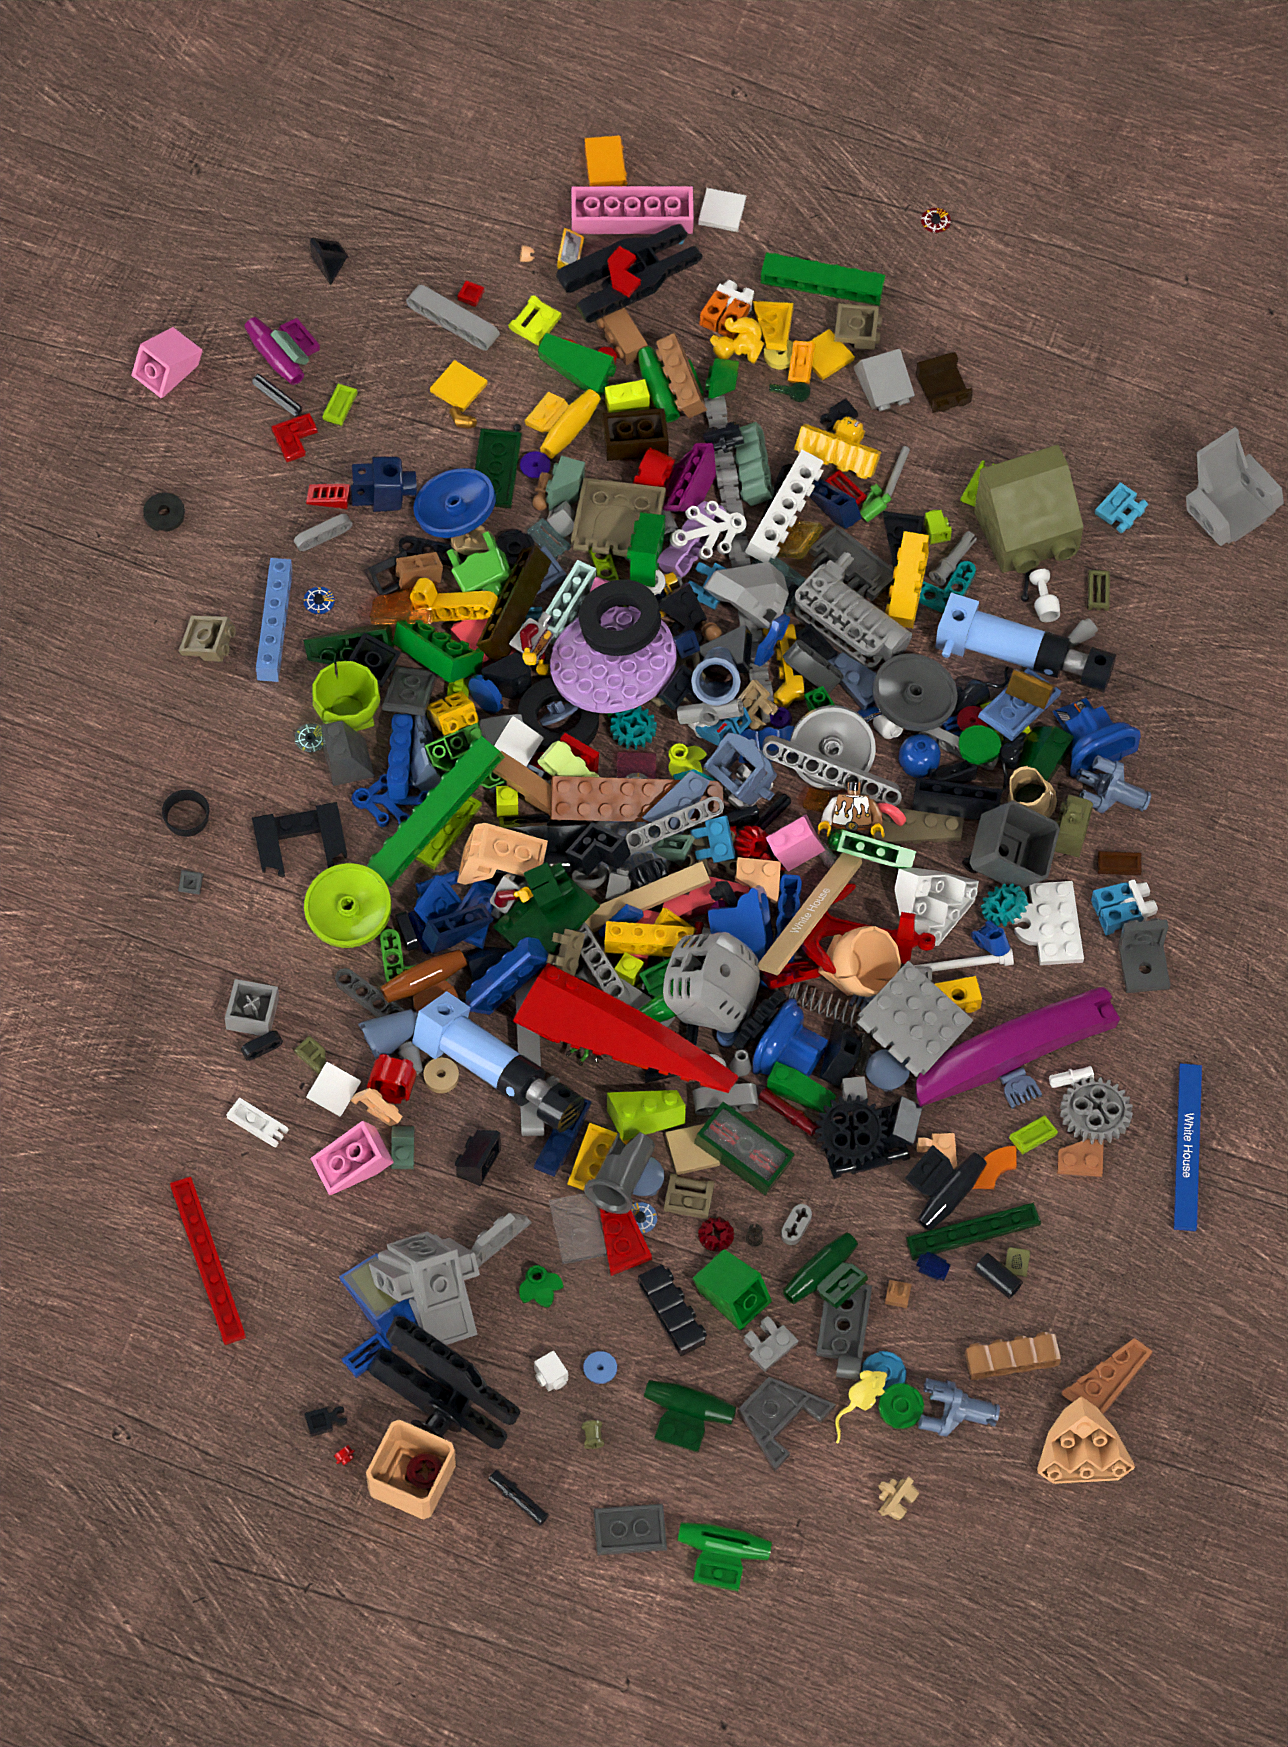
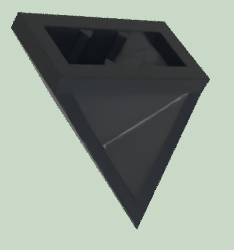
M312 237L310 239L311 257L329 284L332 285L348 255L339 242Z
M484 946L483 949L478 947L462 952L472 982L487 974L486 971L490 967L497 965L510 949Z

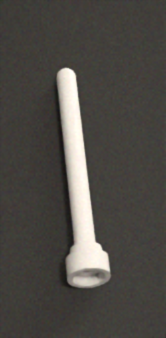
M1010 948L1007 954L1000 957L986 955L914 966L916 968H932L933 972L992 963L1009 966L1014 965L1012 949Z

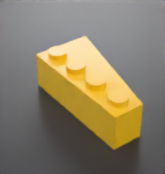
M904 531L901 548L898 549L897 553L898 565L895 566L893 572V579L895 581L894 585L890 586L889 591L891 603L886 605L885 614L903 627L913 629L929 556V535Z

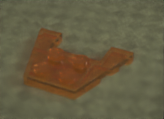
M433 581V583H434V585H435V588H436V590H437V593H438V589H439V588H438L437 581ZM412 587L374 598L370 612L371 624H396V620H407V624H415V620H423L424 624H430L433 619L432 607L413 610L414 606L410 599L414 588Z

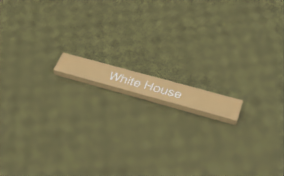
M846 853L840 855L758 963L759 970L779 975L862 865V858Z

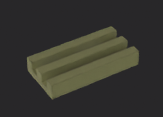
M1089 570L1088 610H1092V608L1101 610L1103 608L1105 611H1109L1110 571ZM1093 575H1096V602H1093ZM1101 576H1105V603H1101Z

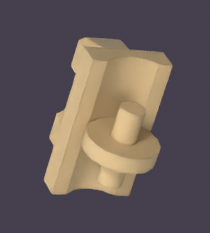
M907 1477L906 1480L901 1479L898 1484L894 1479H891L889 1483L881 1482L879 1489L882 1493L879 1498L885 1502L878 1512L882 1516L890 1515L896 1520L901 1519L907 1512V1509L899 1503L900 1500L904 1498L908 1503H912L919 1495V1492L912 1486L914 1480Z

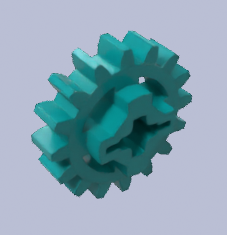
M641 705L637 709L633 708L622 711V713L617 712L615 713V718L611 719L610 732L613 733V740L618 739L619 746L623 743L626 744V749H629L630 745L635 750H637L638 745L645 748L646 741L651 743L652 737L656 736L657 722H654V715H649V709L641 711Z
M1003 884L1000 889L996 886L994 892H987L988 898L982 899L985 903L981 905L982 914L985 919L992 921L997 926L1002 923L1004 927L1007 926V922L1014 924L1015 918L1021 919L1020 913H1025L1027 911L1025 906L1029 905L1025 892L1022 891L1020 886L1015 887L1014 884H1011L1009 887Z

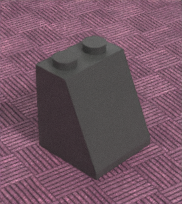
M343 721L321 725L323 750L333 786L375 777L366 740L363 736Z

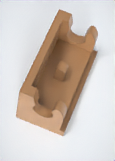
M436 552L396 559V577H400L399 586L401 589L414 587L419 578L430 579L434 584L441 582L443 565Z

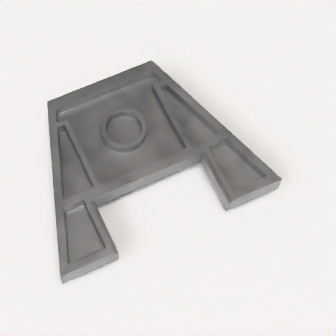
M768 1377L740 1406L738 1412L773 1470L776 1471L790 1456V1452L775 1440L783 1429L802 1409L821 1423L835 1408L836 1404Z

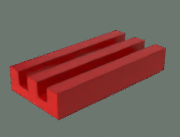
M840 470L824 480L855 498L857 506H860L861 502H864L867 498ZM838 477L858 498H855L836 478Z

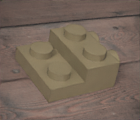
M838 303L834 342L854 343V348L875 350V344L880 343L881 333L877 332V327H881L882 315H878L879 307Z
M191 616L179 652L182 656H200L204 661L222 662L224 656L229 654L230 638L235 637L236 628L228 617Z

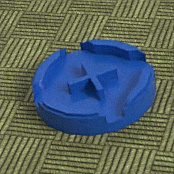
M475 675L468 684L472 697L484 711L496 714L503 708V704L500 703L502 696L498 688L489 679L486 681L482 679L483 675Z

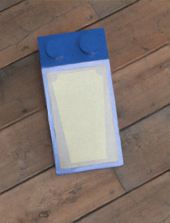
M375 1253L339 1276V1279L377 1332L392 1347L394 1345L387 1340L386 1333L394 1317L403 1316L417 1326L419 1325L410 1306V1298L397 1301L375 1286L369 1263L379 1260L378 1254Z

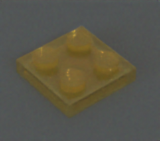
M796 520L792 528L787 527L786 531L789 534L784 543H778L777 547L780 550L776 557L803 559L823 531L824 527L820 522Z

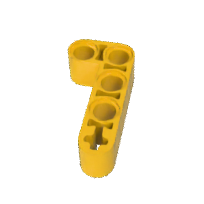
M419 578L410 595L417 616L425 622L488 619L498 600L497 595L491 591L437 593L434 583L427 578Z

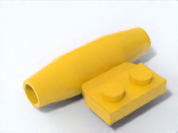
M588 389L570 405L567 404L565 399L550 392L543 397L525 419L526 426L541 433L549 432L540 447L542 453L552 459L574 440L590 420L601 398L598 393Z

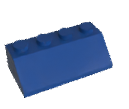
M523 938L518 942V946L506 953L497 965L490 967L486 971L487 974L472 983L471 988L466 992V1005L471 1007L470 1012L492 1014L548 964L546 963L548 952L539 939Z

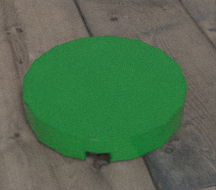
M982 725L971 726L961 733L958 748L965 760L976 765H983V763L993 762L998 757L1001 749V740L997 733L989 727Z
M897 1383L884 1390V1393L879 1398L878 1410L880 1417L887 1425L895 1429H906L912 1427L920 1420L924 1410V1401L922 1395L915 1387L905 1383Z

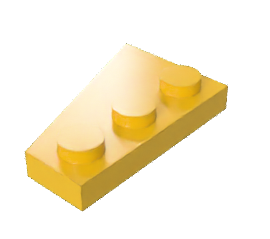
M589 1123L570 1174L568 1185L584 1190L585 1184L589 1180L595 1179L618 1133ZM630 1139L625 1141L622 1140V1142L625 1145H627L630 1141Z

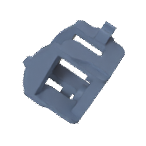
M728 733L719 743L716 751L705 763L704 767L739 800L749 805L754 804L761 797L770 801L775 794L769 788L777 777L772 763L765 757L763 751L756 746V740H749L739 734ZM740 755L755 767V770L744 783L738 778L734 780L730 776L732 772L729 770Z

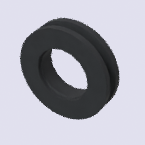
M614 580L596 587L585 597L579 609V623L583 637L592 649L609 656H625L642 650L654 640L660 630L661 613L657 599L648 587L632 580ZM618 605H630L636 607L641 612L635 624L621 631H611L599 624L602 615L610 608Z
M552 677L538 681L523 694L519 703L518 714H521L525 725L544 738L537 748V752H545L552 743L560 741L564 733L587 746L594 740L599 727V713L581 708L577 709L580 713L579 723L567 732L555 733L541 727L537 721V714L543 706L556 701L570 703L557 690Z

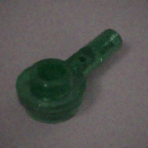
M797 382L792 386L770 383L769 392L790 395V398L796 402H804L810 396V388L803 382Z

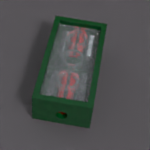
M722 1102L697 1133L694 1144L720 1161L721 1164L765 1196L791 1164L795 1155L725 1102Z

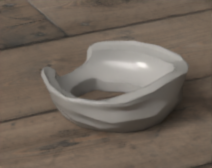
M603 865L594 869L589 874L598 875L599 878L594 880H584L588 876L575 870L572 873V879L583 889H594L599 887L606 879L607 869Z

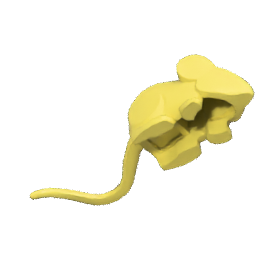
M863 1371L860 1373L861 1381L854 1384L849 1390L850 1405L840 1411L836 1417L835 1426L838 1435L836 1443L839 1442L841 1437L839 1426L841 1416L852 1411L856 1406L865 1411L871 1408L876 1402L875 1397L884 1393L882 1388L885 1386L886 1372Z

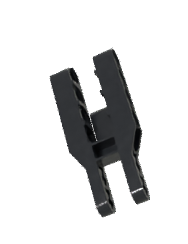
M676 224L650 237L624 238L560 268L555 276L566 293H572L607 277L601 283L603 290L590 293V296L579 301L576 306L585 322L591 323L656 293L668 277L697 264L703 255L698 247L692 246L661 261L657 258L656 253L682 242L687 237L688 233L683 225ZM619 246L636 255V261L633 263L635 265L629 267L627 271L641 279V284L630 297L614 289L611 283V276H609L608 259Z
M403 1316L394 1317L386 1333L387 1340L398 1347L397 1350L400 1352L404 1351L414 1358L416 1363L424 1365L425 1372L452 1391L453 1394L395 1353L384 1348L377 1351L369 1366L370 1374L426 1414L424 1403L434 1404L450 1414L462 1428L491 1448H502L508 1437L506 1431L471 1406L474 1402L507 1425L516 1423L520 1415L519 1407L489 1387L471 1362Z

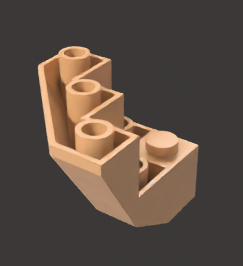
M1081 1396L1063 1410L1049 1430L1037 1471L1053 1484L1114 1481L1121 1479L1133 1470L1135 1464L1115 1428L1096 1406Z

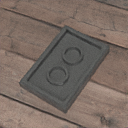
M396 666L383 702V710L425 716L437 680V674L428 670Z
M663 1504L594 1509L597 1556L667 1550Z

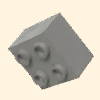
M235 979L225 1015L226 1029L260 1036L271 1032L279 1002L278 987Z

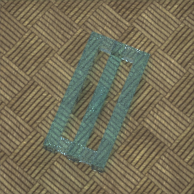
M543 518L527 530V534L541 547L545 545L555 560L558 559L559 555L562 556L565 550L571 549V545ZM540 526H542L548 533H550L562 545V547H559L552 540V538L540 528ZM542 538H544L552 547H550Z

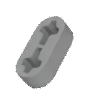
M799 1204L791 1211L781 1231V1239L787 1245H795L801 1240L811 1222L812 1211L810 1207ZM805 1212V1217H802L800 1222H797L798 1214ZM793 1227H795V1236L788 1237V1232H791Z

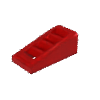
M309 484L306 504L347 509L351 493L350 484ZM314 491L318 492L317 498H313ZM322 492L326 493L325 498H321Z

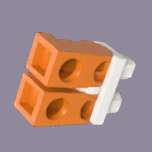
M727 280L724 285L719 284L717 290L700 313L699 325L714 332L718 329L719 334L734 340L738 333L729 332L725 327V321L730 317L735 322L742 317L748 316L752 309L754 291L744 288L742 293L736 291L737 284L731 280Z

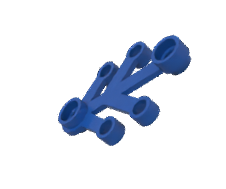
M383 774L368 789L359 788L352 794L353 805L359 809L366 808L376 818L377 825L385 827L389 824V816L387 813L381 812L375 804H383L398 819V825H400L401 819H408L410 816L407 813H403L396 805L422 804L429 791H422L419 796H407L406 799H390L387 792L383 795H375L382 788L387 789V783H382L383 780H387V774ZM409 777V789H411L413 787V784ZM360 798H366L365 801H359ZM386 818V821L381 822L379 819Z

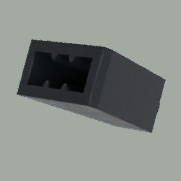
M744 625L700 646V661H703L707 651L713 647L721 646L729 649L739 674L749 673L752 633ZM718 664L709 665L703 669V673L706 676L731 674L726 667Z

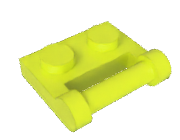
M532 295L528 299V304L518 317L509 323L508 327L516 334L539 346L545 333L549 334L561 319V312L544 304L539 298ZM534 309L538 310L526 327L521 326Z

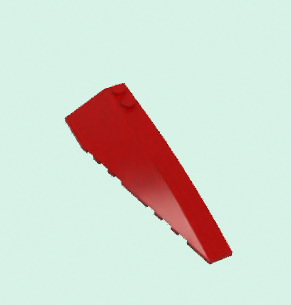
M549 963L537 977L513 1022L552 1042L560 1044V1041L571 1044L570 1047L575 1049L582 1047L593 1050L592 1054L599 1056L601 1054L610 1055L613 1060L647 1070L648 1067L659 1070L658 1073L668 1075V1073L678 1075L684 1081L695 1080L700 1082L701 1086L725 1093L730 1092L739 1078L738 1075L663 1024L627 1003Z

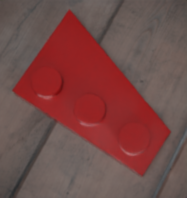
M813 960L787 963L779 975L760 970V978L770 990L811 978H818L822 975L818 972L820 966Z

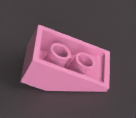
M365 1121L357 1124L310 1158L329 1195H333L371 1178L394 1163L376 1127Z

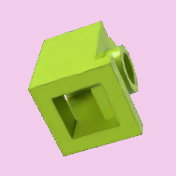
M934 509L925 513L924 526L927 535H929L930 545L950 541L952 529L951 526L949 527L947 517H943L942 510Z

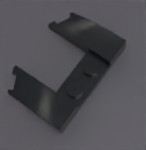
M337 802L317 805L316 810L274 817L273 814L252 817L262 873L266 872V867L279 870V877H285L279 840L321 833L328 868L334 866L332 859L342 853L345 858L348 857Z

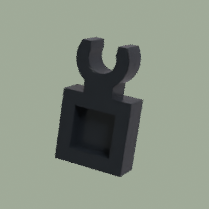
M845 398L829 408L830 414L822 415L820 423L830 422L826 430L831 431L838 419L842 420L846 416L855 419L858 417V411Z
M338 1406L330 1413H328L327 1407L305 1413L310 1436L313 1437L333 1431V1424L338 1426L346 1425L348 1423L346 1417L342 1419L337 1417L338 1414L344 1413V1407Z

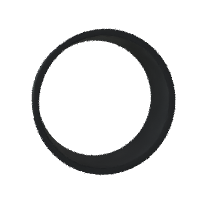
M180 790L174 792L165 800L162 807V816L170 831L179 836L189 837L200 833L205 828L210 809L208 801L199 792ZM185 800L199 803L206 812V818L199 826L193 829L181 830L168 823V812L176 803Z

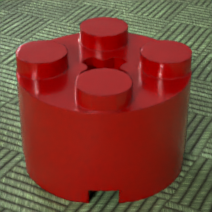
M649 447L639 466V475L635 476L633 484L665 487L664 484L673 471L676 459Z
M386 1054L379 1055V1058L373 1064L367 1089L377 1090L382 1095V1099L387 1103L401 1104V1101L404 1099L407 1102L410 1099L417 1076L416 1070L413 1068V1062L408 1059L391 1058Z

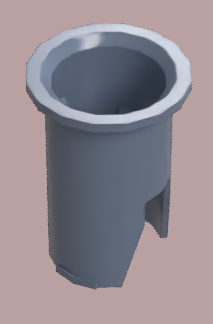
M721 646L713 647L707 651L703 661L693 671L691 680L693 691L698 699L706 704L715 706L726 704L733 700L739 692L740 675L728 648ZM709 665H723L730 671L733 678L726 682L713 681L706 684L702 677V671Z

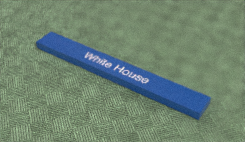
M1181 1063L1179 1065L1174 1230L1195 1232L1197 1230L1202 1065Z

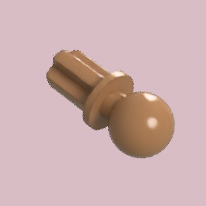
M546 472L540 474L538 487L534 490L538 495L532 500L533 507L539 511L545 510L549 504L546 503V495L548 494L546 487L548 481L552 480V475Z
M704 620L701 622L699 629L707 640L712 641L722 636L721 629L715 623L705 622Z

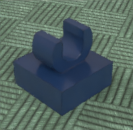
M692 629L673 637L678 656L681 659L700 651L695 632Z

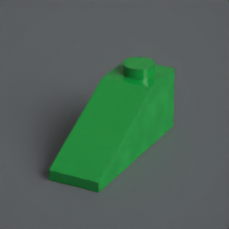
M777 1061L767 1080V1088L776 1095L821 1113H825L823 1110L825 1105L831 1108V1100L835 1101L836 1095L800 1071Z

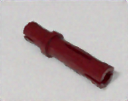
M767 1087L760 1093L759 1100L791 1121L790 1124L792 1126H798L810 1137L815 1134L816 1129H819L815 1122L804 1115L805 1112L795 1109Z

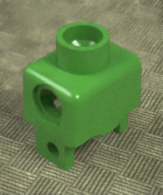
M490 532L483 533L490 551L474 553L468 556L464 563L461 562L458 553L454 549L447 551L454 567L451 571L462 592L491 591L499 598L503 589L502 586L505 585L511 569L505 553L498 548Z

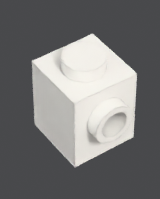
M554 1350L534 1361V1370L537 1373L535 1377L541 1387L545 1385L548 1392L552 1389L558 1390L567 1383L568 1372Z

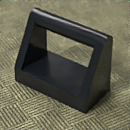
M406 551L364 569L380 599L402 589L399 586V582L382 589L375 574L396 565L397 558L408 557Z

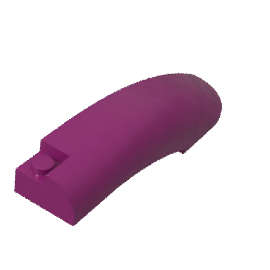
M1098 987L1023 1014L950 1048L943 1053L924 1075L921 1072L919 1073L916 1081V1096L920 1107L995 1081L998 1077L1045 1054L1116 1028L1120 1017L1110 1002L1112 995L1104 987Z

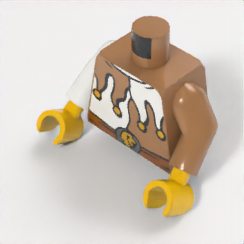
M848 781L847 794H838V797L830 800L824 809L821 823L818 825V835L821 829L827 830V837L830 835L831 829L871 831L873 839H875L874 834L876 832H881L882 838L885 837L882 827V812L875 800L870 799L869 795L860 794L861 782Z

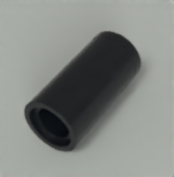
M989 1253L985 1254L974 1268L979 1275L1008 1299L1013 1297L1023 1284L1021 1279Z

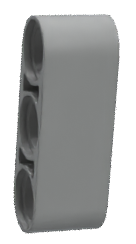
M752 1083L734 1084L729 1093L708 1087L697 1088L693 1091L695 1114L700 1116L713 1115L722 1102L728 1104L738 1113L750 1112L759 1108L757 1087Z

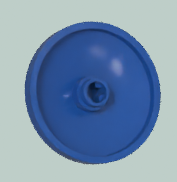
M469 468L448 470L430 479L420 489L414 501V515L419 526L432 536L441 538L461 536L478 528L490 516L496 502L495 490L490 479L480 471Z

